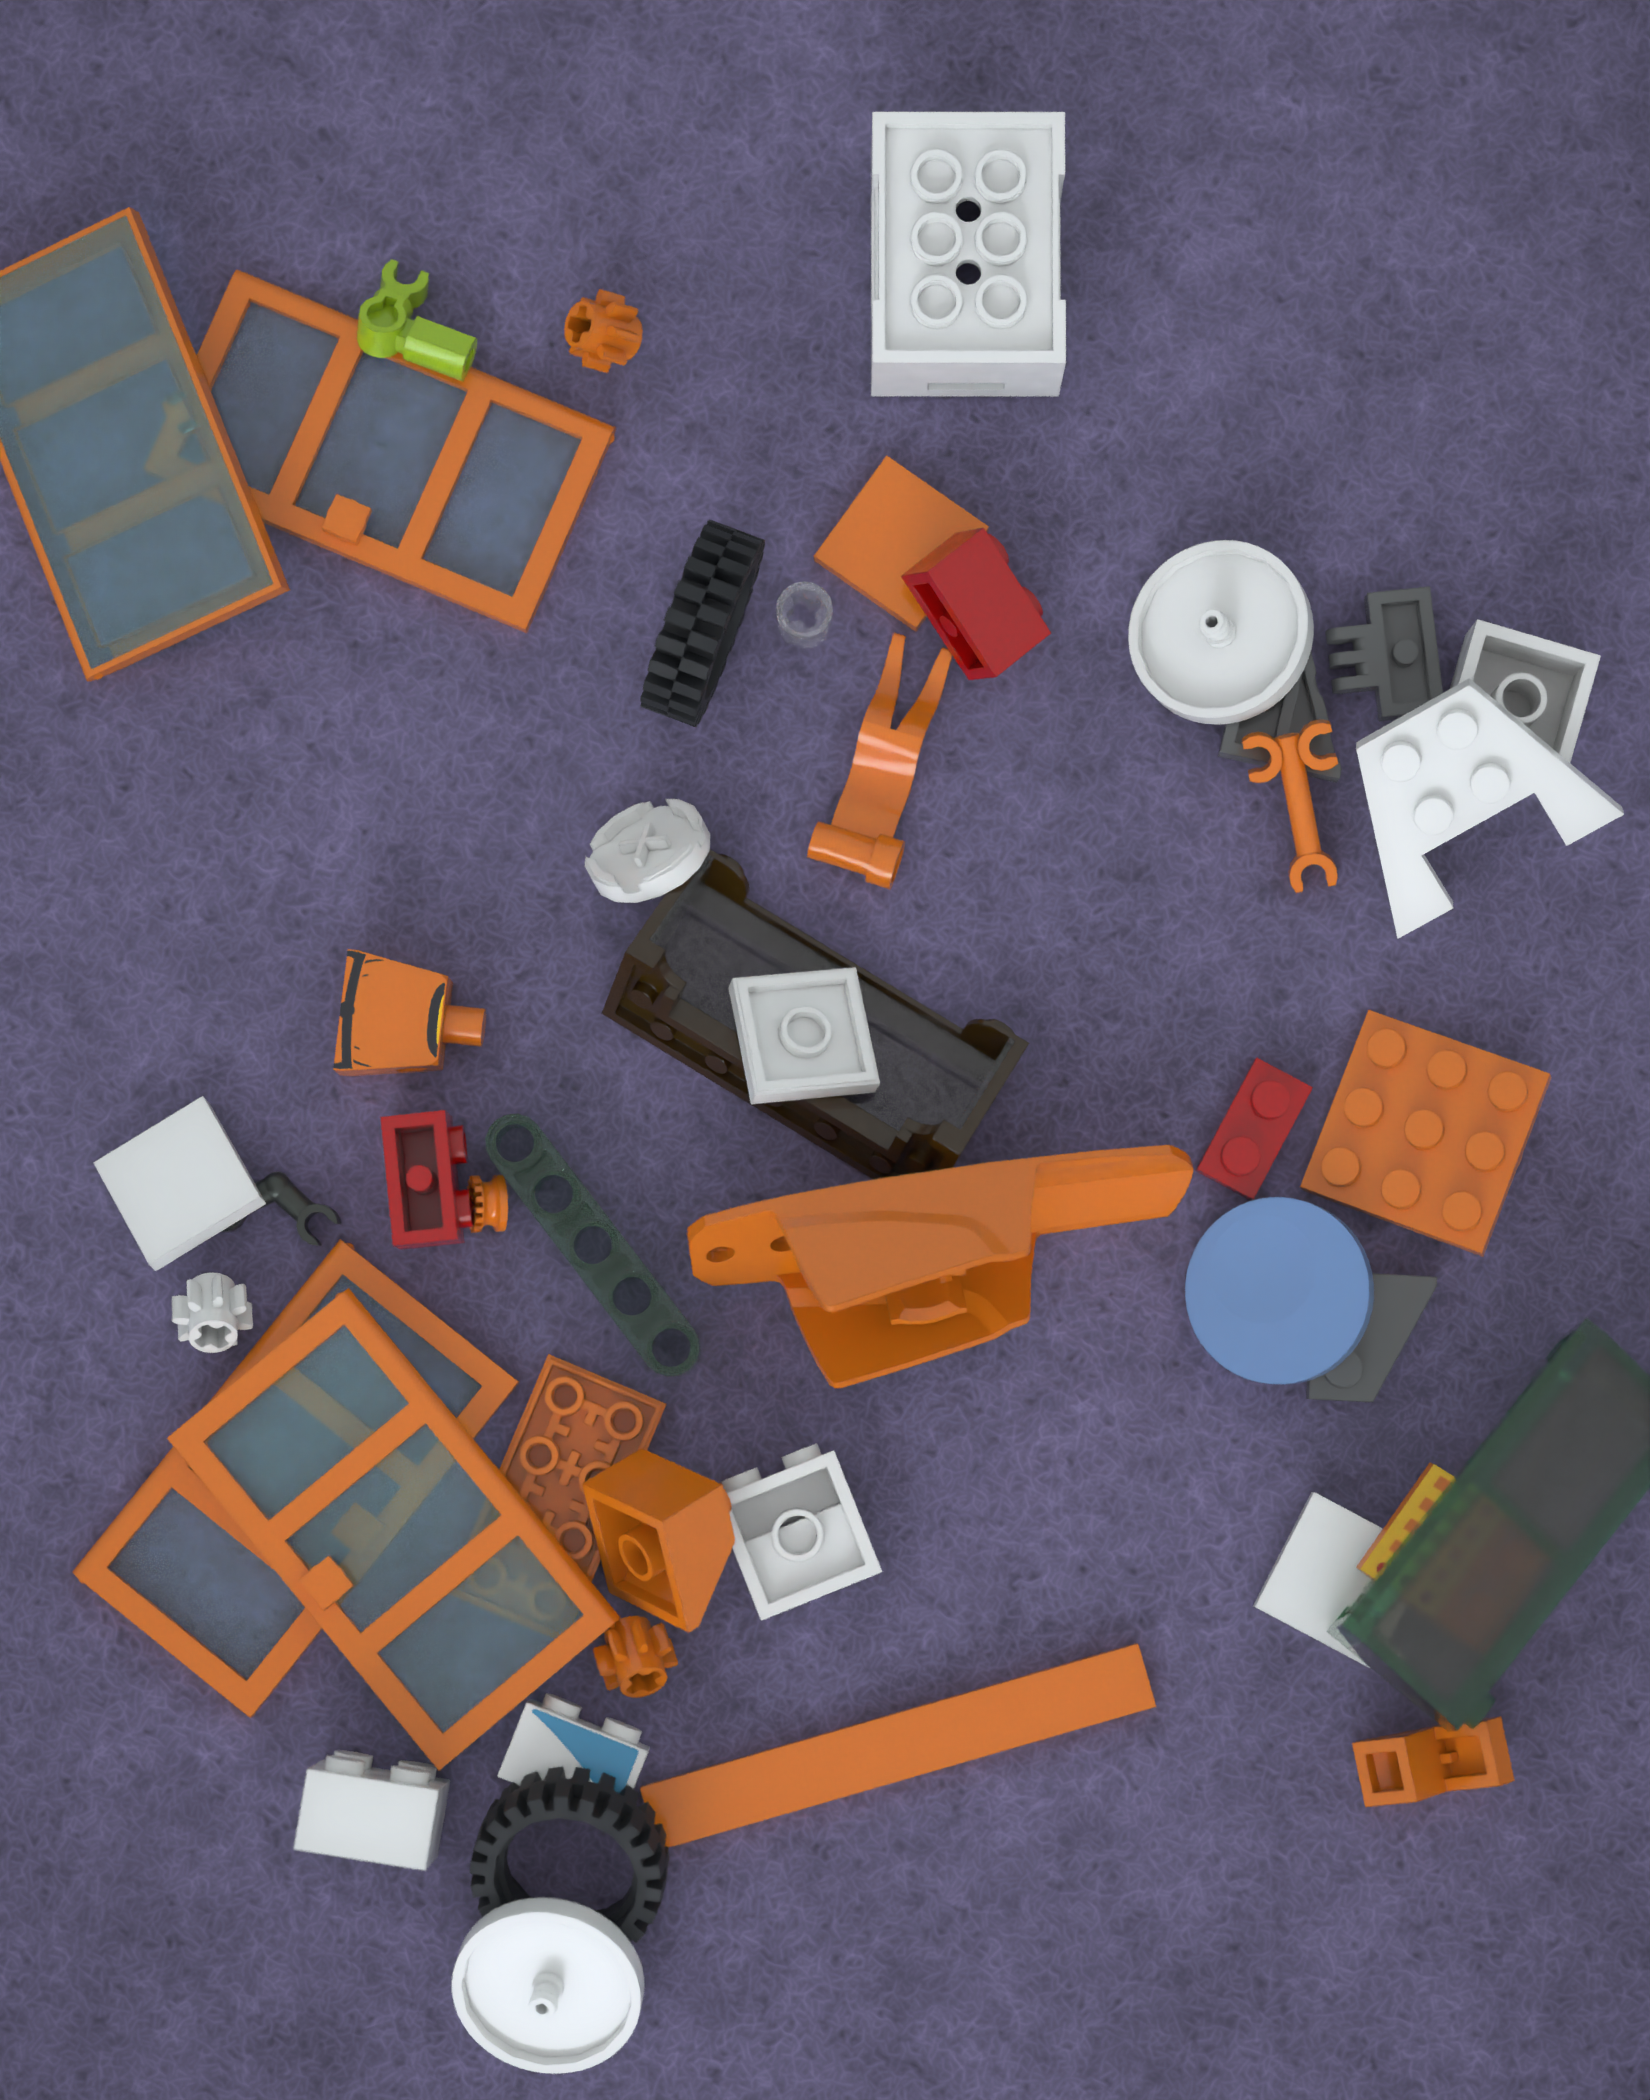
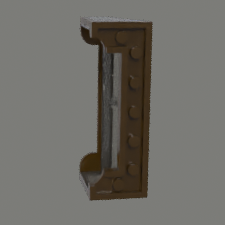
M710 849L701 867L682 885L665 894L625 951L601 1014L873 1180L954 1168L1016 1067L1029 1042L1015 1035L1009 1026L999 1020L974 1019L969 1021L964 1029L942 1017L748 899L750 887L741 865L733 858L724 854H717ZM856 967L880 1081L876 1092L751 1104L728 988L732 978Z

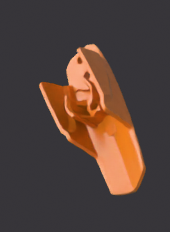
M1158 1145L988 1162L862 1181L767 1199L705 1215L687 1228L692 1273L694 1277L712 1286L769 1281L779 1282L784 1287L802 1336L828 1384L833 1388H844L994 1340L1013 1328L1027 1324L1031 1313V1279L1035 1244L1040 1235L1168 1217L1185 1195L1194 1169L1192 1161L1186 1152L1172 1145Z

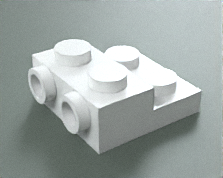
M817 1443L781 1457L786 1470L766 1478H761L756 1467L721 1481L731 1502V1512L729 1514L735 1536V1543L732 1548L761 1621L882 1572L834 1450L822 1455Z

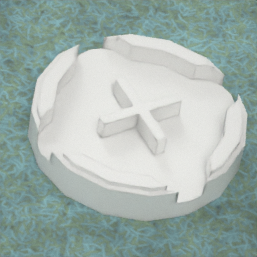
M665 799L668 806L653 808L650 801L639 803L613 816L602 826L590 843L593 853L590 858H585V868L600 895L614 902L638 903L660 897L687 881L701 867L710 851V833L695 806L680 799Z

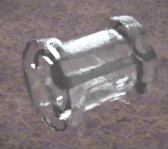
M802 581L791 584L783 590L777 600L776 623L779 634L786 643L796 645L801 649L817 647L827 639L829 629L833 623V606L831 598L824 588L815 583ZM803 603L808 611L819 609L815 613V625L806 628L801 620L790 622L794 619V606Z

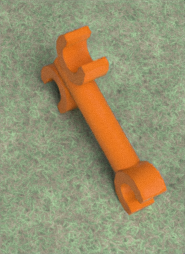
M1323 719L1309 722L1302 728L1300 733H1288L1273 738L1268 733L1253 732L1242 738L1243 749L1263 747L1270 752V760L1265 766L1248 770L1250 782H1268L1281 771L1296 856L1290 863L1288 873L1291 886L1296 893L1303 892L1301 873L1306 866L1311 864H1317L1325 870L1328 886L1336 885L1338 878L1335 862L1330 855L1321 850L1306 765L1311 769L1319 771L1329 770L1338 765L1336 753L1316 755L1309 749V744L1315 736L1332 732L1330 721Z

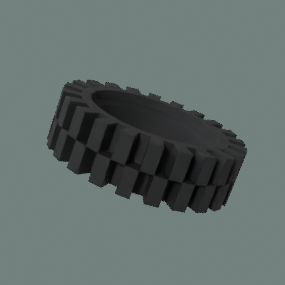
M710 519L704 525L700 537L697 538L693 546L692 554L686 561L682 579L678 581L675 588L672 604L670 607L668 606L664 617L663 629L658 634L654 646L656 650L650 659L647 669L649 672L642 688L641 707L693 727H697V724L700 723L702 716L708 708L710 699L716 691L719 677L722 676L727 657L733 648L738 628L741 627L744 611L750 601L753 592L752 587L757 579L759 566L763 558L764 539Z

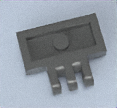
M1430 586L1367 593L1364 597L1367 624L1336 627L1325 631L1328 645L1352 643L1353 651L1328 655L1330 669L1355 668L1356 676H1342L1331 680L1333 694L1375 691L1378 720L1389 721L1402 717L1443 693Z

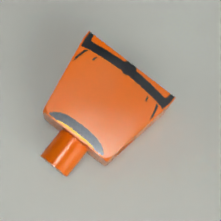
M348 949L333 1070L342 1076L442 1071L446 1043L482 1047L486 1028V1009L451 1005L453 982L446 975L359 950Z

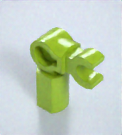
M391 259L382 269L380 289L375 292L372 298L365 300L360 306L357 328L358 346L366 354L377 358L391 357L399 352L403 354V359L464 381L475 357L477 338L419 316L416 317L415 321L410 319L413 309L423 304L427 297L429 273L421 271L414 283L401 284L396 281L398 261Z

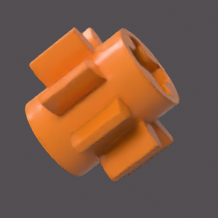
M599 289L595 300L582 297L570 309L565 320L564 335L567 343L571 346L569 353L582 357L583 367L608 373L611 362L625 366L627 361L637 353L642 341V324L636 317L638 309L625 305V296Z
M628 1616L619 1619L613 1629L605 1631L604 1639L606 1645L593 1648L599 1674L603 1676L606 1689L610 1691L619 1687L623 1695L631 1698L645 1697L660 1690L667 1681L665 1668L678 1665L671 1638L668 1637L665 1625L659 1623L651 1627L650 1621L642 1616Z

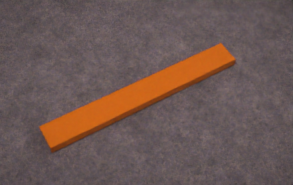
M1134 1643L642 1785L640 1790L644 1803L648 1802L656 1812L654 1825L662 1823L666 1833L665 1846L670 1848L1154 1708L1156 1703L1139 1645Z

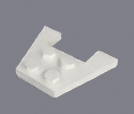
M1471 679L1463 681L1356 742V751L1397 938L1408 934L1453 909L1451 897L1424 854L1529 795L1536 794L1566 846L1624 815L1622 806Z

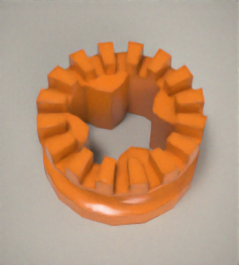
M479 1175L469 1176L467 1189L471 1191L474 1213V1227L469 1228L471 1233H480L486 1225L492 1226L495 1232H504L508 1221V1193L504 1176L493 1175L490 1182H483Z

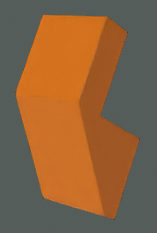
M1501 1716L1450 1722L1352 1743L1365 1807L1419 1802L1448 1791L1496 1787L1515 1781Z

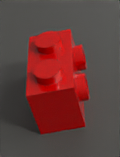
M984 528L955 533L901 575V578L968 680L997 677L1051 634V631L1041 617L1043 610L1038 599L1030 590L1020 585L1007 565L1009 557L1005 548L998 539L988 534Z
M446 1110L380 1117L393 1246L404 1250L465 1243L463 1228L474 1227V1213L470 1189L459 1190L457 1164L468 1162L464 1126H453L452 1116Z

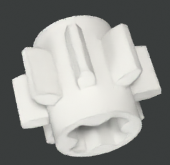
M204 1273L187 1280V1296H172V1322L178 1324V1340L181 1342L189 1340L194 1348L207 1353L222 1352L237 1345V1329L249 1330L253 1327L252 1303L247 1302L246 1285H235L231 1278L220 1273Z

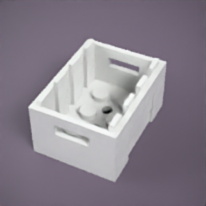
M872 112L871 396H1059L1066 365V300H1061L1060 199L1065 178V112ZM964 201H972L979 206L981 214L976 220L965 222L957 216V206ZM970 263L977 266L981 273L980 279L970 285L960 282L956 276V271L961 265Z

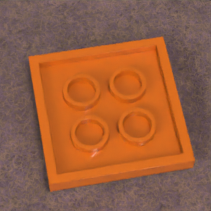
M1368 1010L1300 1188L1321 1198L1484 1257L1551 1081V1074Z

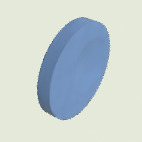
M1268 1197L1249 1201L1233 1208L1207 1229L1195 1247L1189 1262L1185 1282V1300L1189 1320L1197 1338L1205 1350L1219 1364L1232 1373L1251 1381L1274 1385H1289L1310 1381L1328 1373L1353 1352L1362 1339L1370 1321L1374 1302V1282L1370 1262L1363 1246L1342 1220L1324 1208L1306 1201L1286 1197Z

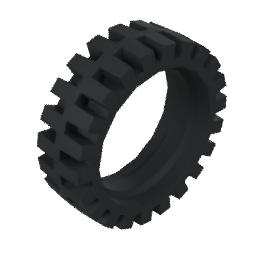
M563 1766L548 1769L544 1780L535 1771L524 1776L520 1787L513 1782L503 1790L500 1799H495L488 1809L474 1845L470 1864V1874H473L470 1886L473 1898L480 1897L478 1910L481 1916L484 1917L492 1910L507 1903L533 1898L527 1894L511 1875L507 1863L508 1847L517 1832L532 1823L557 1818L586 1822L611 1835L628 1854L633 1867L632 1885L625 1896L608 1908L594 1911L615 1924L629 1941L633 1940L637 1943L646 1933L648 1924L652 1925L667 1880L669 1847L665 1846L666 1833L662 1823L654 1825L656 1812L648 1802L637 1807L639 1793L628 1784L620 1793L614 1791L616 1778L611 1775L602 1773L598 1784L590 1782V1769L576 1767L572 1778H566Z

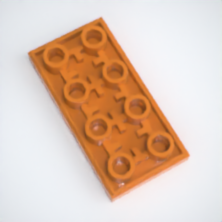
M548 1354L499 1470L592 1582L601 1559L582 1483L641 1448L648 1451L667 1404ZM488 1498L468 1542L501 1516ZM519 1536L514 1538L449 1593L554 1639L575 1623L580 1612L578 1607Z

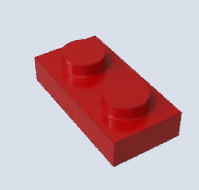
M1256 1057L1195 1171L1251 1201L1254 1200L1313 1087Z

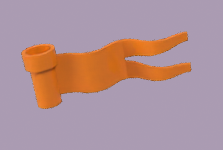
M893 633L880 682L865 713L851 770L837 804L831 825L820 821L817 822L807 852V858L866 875L865 882L889 890L894 884L905 848V841L894 838V834L909 797L923 740L940 702L953 657L947 648H941L919 697L902 719L897 730L891 729V724L898 698L906 636Z

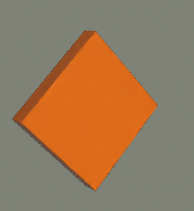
M886 455L814 555V561L916 632L927 616L901 578V575L955 533L984 528L988 533L989 526Z

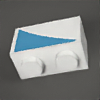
M546 1693L542 1703L533 1699L526 1703L497 1777L520 1785L525 1775L535 1771L544 1780L549 1768L563 1766L565 1777L572 1778L575 1768L582 1767L590 1769L589 1781L598 1784L602 1773L615 1777L614 1791L620 1793L627 1784L633 1789L635 1788L650 1746L638 1742L642 1734L641 1730L606 1717L603 1726L600 1727L578 1718L582 1709L581 1706L564 1698Z

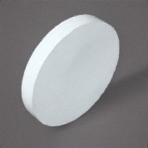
M1231 540L1211 541L1192 546L1174 555L1163 563L1144 584L1135 601L1130 617L1129 651L1132 663L1141 682L1171 712L1182 718L1203 724L1236 723L1255 717L1278 703L1296 684L1304 671L1312 649L1313 615L1309 600L1300 582L1279 558L1263 548L1250 543Z
M556 1898L517 1900L502 1905L486 1914L471 1928L459 1950L452 1976V1996L457 2014L475 2041L489 2053L508 2064L540 2073L557 2074L580 2071L610 2058L620 2050L633 2033L639 2018L644 1995L642 1965L633 1945L625 1934L600 1913L581 1904Z

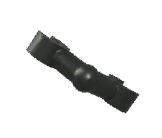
M272 1172L264 1179L255 1183L266 1202L260 1208L275 1202L297 1222L298 1234L305 1242L311 1245L322 1246V1243L310 1233L308 1228L309 1220L313 1215L323 1213L335 1224H341L340 1216L334 1209L326 1205L314 1204L291 1183L285 1173ZM246 1217L221 1232L235 1231L242 1226Z

